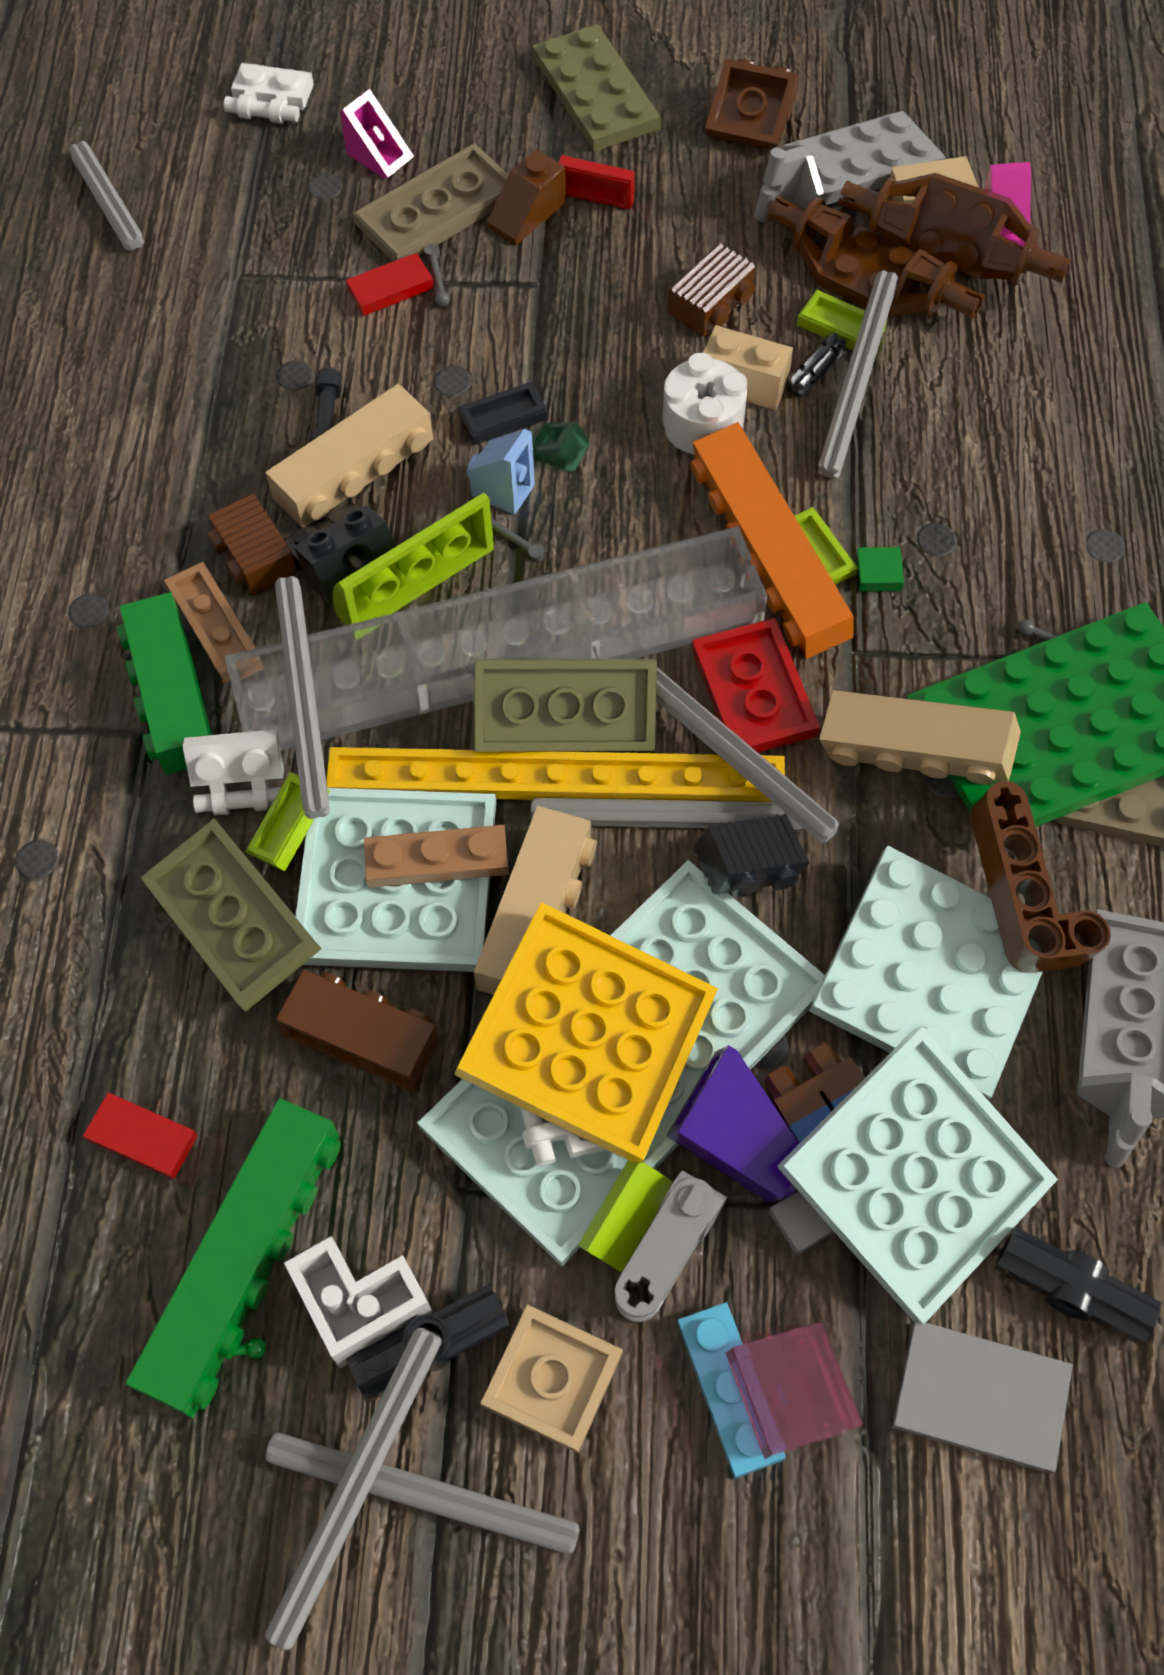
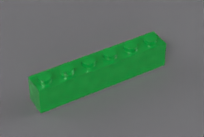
M278 1099L126 1381V1385L138 1393L192 1419L199 1408L203 1410L209 1405L218 1387L219 1381L215 1376L224 1360L223 1357L231 1359L238 1350L244 1335V1329L240 1327L250 1308L256 1310L262 1303L269 1287V1281L266 1280L270 1269L275 1260L281 1262L288 1253L294 1236L290 1231L299 1213L305 1215L309 1211L317 1194L315 1182L323 1168L329 1169L333 1165L339 1153L341 1142L338 1140L339 1134L333 1121L286 1100Z

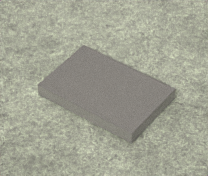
M915 1320L910 1334L892 1428L1044 1473L1053 1474L1056 1472L1073 1364L933 1324L925 1323L923 1325Z

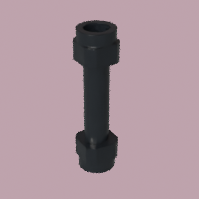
M327 367L318 371L315 382L316 394L319 397L316 429L310 432L309 443L333 427L335 400L341 397L342 375L334 368Z

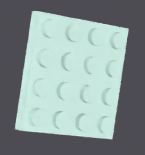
M327 788L330 790L328 794L330 812L326 817L315 818L306 833L296 918L322 949L303 965L474 972L486 940L490 877L368 888L365 873L364 837L494 826L496 812L495 794Z
M887 846L876 864L809 1012L889 1053L915 1028L923 1027L984 1097L989 1100L992 1098L1042 972H1021L1009 963L1005 955L990 897ZM1028 937L1031 947L1041 953L1039 944L1034 939Z
M923 1027L915 1028L777 1166L913 1321L917 1320L923 1325L1058 1180Z

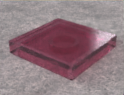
M822 1321L739 1345L725 1353L764 1459L855 1430L863 1425Z

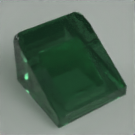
M577 421L546 423L532 444L533 459L566 471H575L589 447V440Z

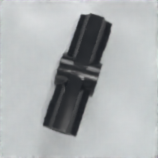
M1016 1226L1011 1230L997 1258L994 1269L1045 1295V1301L1055 1310L1077 1320H1092L1140 1346L1146 1343L1159 1319L1162 1302L1110 1276L1107 1266L1099 1260L1074 1250L1064 1252Z
M490 1284L433 1314L416 1316L408 1323L406 1328L346 1360L365 1402L368 1404L383 1395L413 1332L417 1328L435 1331L443 1336L442 1345L428 1372H434L444 1368L452 1358L510 1328V1324Z

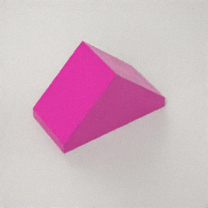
M370 89L340 111L347 155L384 179L388 178L414 157Z

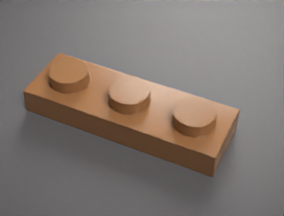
M204 562L164 580L167 590L172 592L177 607L223 684L263 665L258 651Z
M505 825L364 837L365 873L368 888L509 875Z

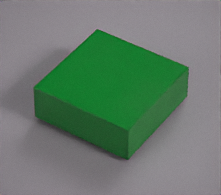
M859 547L857 549L856 564L858 567L859 592L902 591L904 577L901 547Z

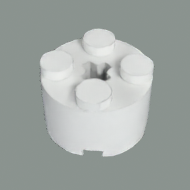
M706 353L693 354L688 361L674 368L668 375L664 385L663 424L668 440L680 450L694 454V441L736 422H739L743 429L747 399V379L745 375L726 362L712 359Z

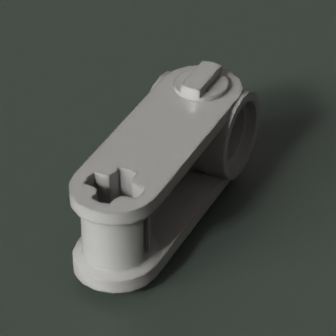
M683 1170L670 1187L658 1209L657 1216L617 1281L615 1287L616 1306L619 1313L625 1319L632 1322H645L652 1319L659 1311L698 1243L702 1242L727 1199L726 1196L714 1190L705 1181L695 1178ZM641 1284L648 1286L647 1297L652 1302L649 1305L645 1302H640L636 1308L630 1306V1294L626 1289L630 1287L636 1290Z

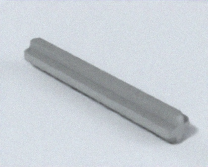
M79 141L77 144H71L69 152L73 162L124 248L132 252L136 248H142L144 244L142 233L88 143Z

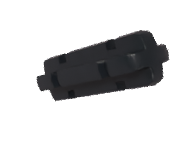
M836 333L828 334L821 341L822 345H818L801 362L800 368L795 369L787 377V390L793 392L797 397L803 396L811 388L810 384L816 383L833 365L832 361H836L845 352L844 346L846 341L843 337H839Z

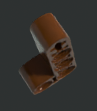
M1011 781L994 783L973 805L970 816L1005 955L1015 969L1025 973L1081 966L1109 945L1111 939L1110 927L1101 915L1093 911L1059 914L1028 798L1024 790ZM1004 848L1010 849L1015 854L1017 860L1010 858ZM1016 892L1027 898L1029 906L1023 904L1018 899ZM1074 932L1083 937L1086 946L1081 945L1076 940ZM1028 937L1034 939L1039 944L1041 953L1031 947Z

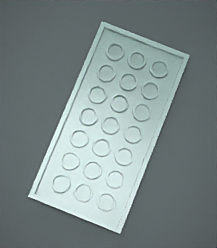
M689 860L610 935L718 988L643 1161L653 1169H656L678 1146L677 1143L666 1137L714 1052L730 1045L739 1052L751 1070L810 1009L825 977L821 971L728 893L712 894L711 886L708 885V878L704 877V873ZM464 1079L418 1122L419 1129L561 1267L580 1248L578 1246L580 1240L628 1161L606 1149L570 1158L565 1139L551 1143L556 1161L547 1166L537 1167L532 1149H526L522 1132L526 1130L520 1107L514 1106L513 1103Z

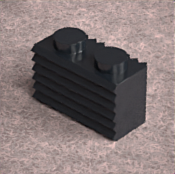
M786 813L781 816L777 814L773 817L752 818L749 821L745 819L741 822L737 820L726 824L722 822L716 825L714 823L706 829L694 845L697 861L701 862L704 877L708 878L711 893L715 895L732 892L734 897H743L751 894L758 887L769 885L775 891L783 890L794 885L799 880L798 875L809 864L805 851Z

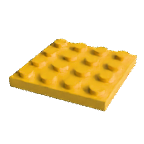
M541 902L454 1075L631 1162L642 1163L718 988Z

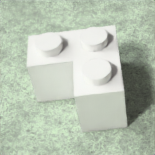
M332 1236L284 1263L331 1357L340 1368L348 1364L347 1358L406 1328L408 1323L416 1316L433 1314L403 1255L357 1282Z

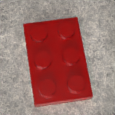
M776 618L692 639L691 650L717 718L756 752L819 736L820 725Z

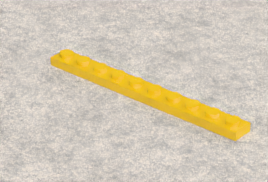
M330 747L326 781L327 788L495 794L496 799L517 800L585 798L772 802L723 758L712 754L556 751L475 752L474 750ZM761 755L785 775L784 756Z

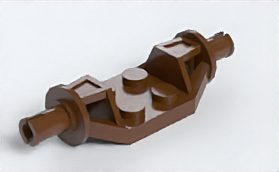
M938 173L900 181L889 178L879 192L856 185L847 180L840 195H843V198L840 197L838 200V206L870 216V234L876 235L880 233L895 245H902L914 252L921 249L944 264L953 261L958 266L957 271L979 279L1012 280V284L1018 285L1023 275H1026L1029 271L1062 284L1068 271L1067 267H1069L1072 260L1070 257H1064L1038 248L1039 243H1037L1040 230L1032 228L1010 198ZM893 196L916 197L912 204L892 201ZM1005 227L1026 242L1024 247L1002 236Z
M777 196L776 200H773L767 214L769 221H774L795 232L793 248L801 253L817 285L864 308L867 307L876 275L882 270L888 273L894 272L898 277L888 317L922 311L926 315L932 316L944 304L967 315L968 318L974 319L984 302V294L975 292L955 282L958 267L955 262L949 261L944 264L921 249L914 252L902 245H895L879 234L872 235L869 233V229L854 223L850 215L826 207L825 200L819 197L810 202L806 209L785 200L781 196ZM818 232L827 237L823 252L813 242ZM915 282L931 285L929 293L907 292Z

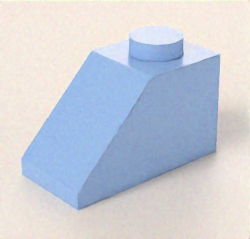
M522 429L489 440L481 453H476L471 458L467 468V476L470 480L472 497L476 498L485 493L489 497L490 505L513 515L516 514L535 486L531 431Z

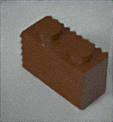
M722 243L717 244L668 289L667 313L706 336L708 331H711L715 325L721 327L726 322L732 309L736 308L738 303L745 304L753 295L755 290V266L753 262L749 263L746 258L742 259L740 254L736 255L734 250L730 251L728 247H723Z
M254 493L207 515L212 528L206 532L207 537L217 555L226 553L229 560L225 562V565L236 585L244 582L251 595H257L259 591L264 592L266 588H272L277 579L296 575L297 570L290 548Z

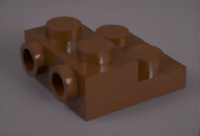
M725 59L705 126L706 136L769 150L779 147L785 124L789 122L797 95L798 74L792 73L784 67L768 68L759 66L747 59Z

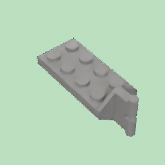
M904 111L773 148L770 152L763 179L765 184L760 190L754 218L760 222L767 221L769 207L773 200H776L777 196H781L802 208H807L810 202L818 197L825 200L826 205L838 202L840 197L843 198V195H840L847 180L856 185L877 190L882 188L887 179L890 178L892 167L944 160L946 157Z
M1097 909L1095 913L1101 915L1110 927L1111 939L1109 945L1090 959L1088 963L1077 1095L1110 1116L1108 1146L1104 1158L1109 1166L1119 1168L1125 1163L1135 1148L1136 1143L1139 1142L1151 1124L1152 1119L1164 1118V922Z

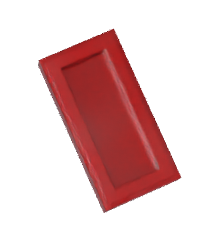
M561 155L558 163L565 167L566 196L631 210L634 202L635 171Z
M417 253L346 280L347 290L363 316L434 289L433 278Z
M108 1092L83 1137L92 1144L174 1180L198 1135L188 1127Z

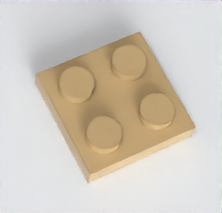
M527 1304L480 1404L482 1407L579 1453L621 1359L623 1349Z

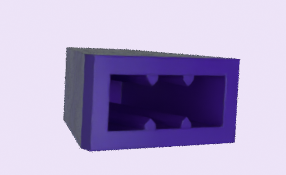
M730 1045L715 1051L666 1137L766 1202L781 1200L784 1196H791L796 1188L777 1166L799 1145L798 1141L739 1052Z

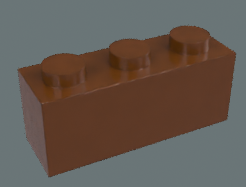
M303 969L276 1018L284 1037L411 1092H414L439 1043L436 1027L432 1024V1019L426 1014L412 1008H407L403 1012L389 1006L386 998L371 990H363L362 994L347 988L346 983L342 979L325 971H321L319 975Z

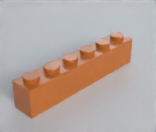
M739 422L694 441L695 460L690 461L694 477L700 485L706 483L710 490L708 498L717 516L723 514L728 522L726 529L735 548L742 546L747 555L744 557L751 577L753 580L760 578L766 588L763 590V594L772 613L779 611L784 620L782 627L789 644L792 647L798 645L805 658L808 659L852 639L854 625L852 612Z

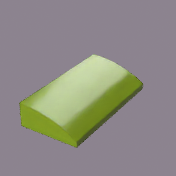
M482 493L334 586L333 604L335 614L354 637L494 550L489 497Z

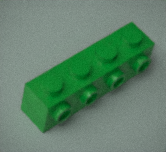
M169 592L120 605L124 623L116 625L124 651L130 649L132 659L125 661L132 686L139 685L141 696L134 697L135 707L141 723L148 722L150 733L143 734L145 748L150 761L159 760L165 775L187 769L183 751L184 738L212 735L182 618L173 594Z

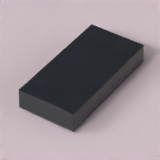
M533 381L457 407L458 417L473 446L548 420V409Z

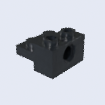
M352 502L346 506L335 508L327 517L311 526L299 529L292 537L285 540L292 552L295 565L305 573L310 587L328 604L333 603V589L338 582L396 547L386 520L369 506L364 505L358 508Z

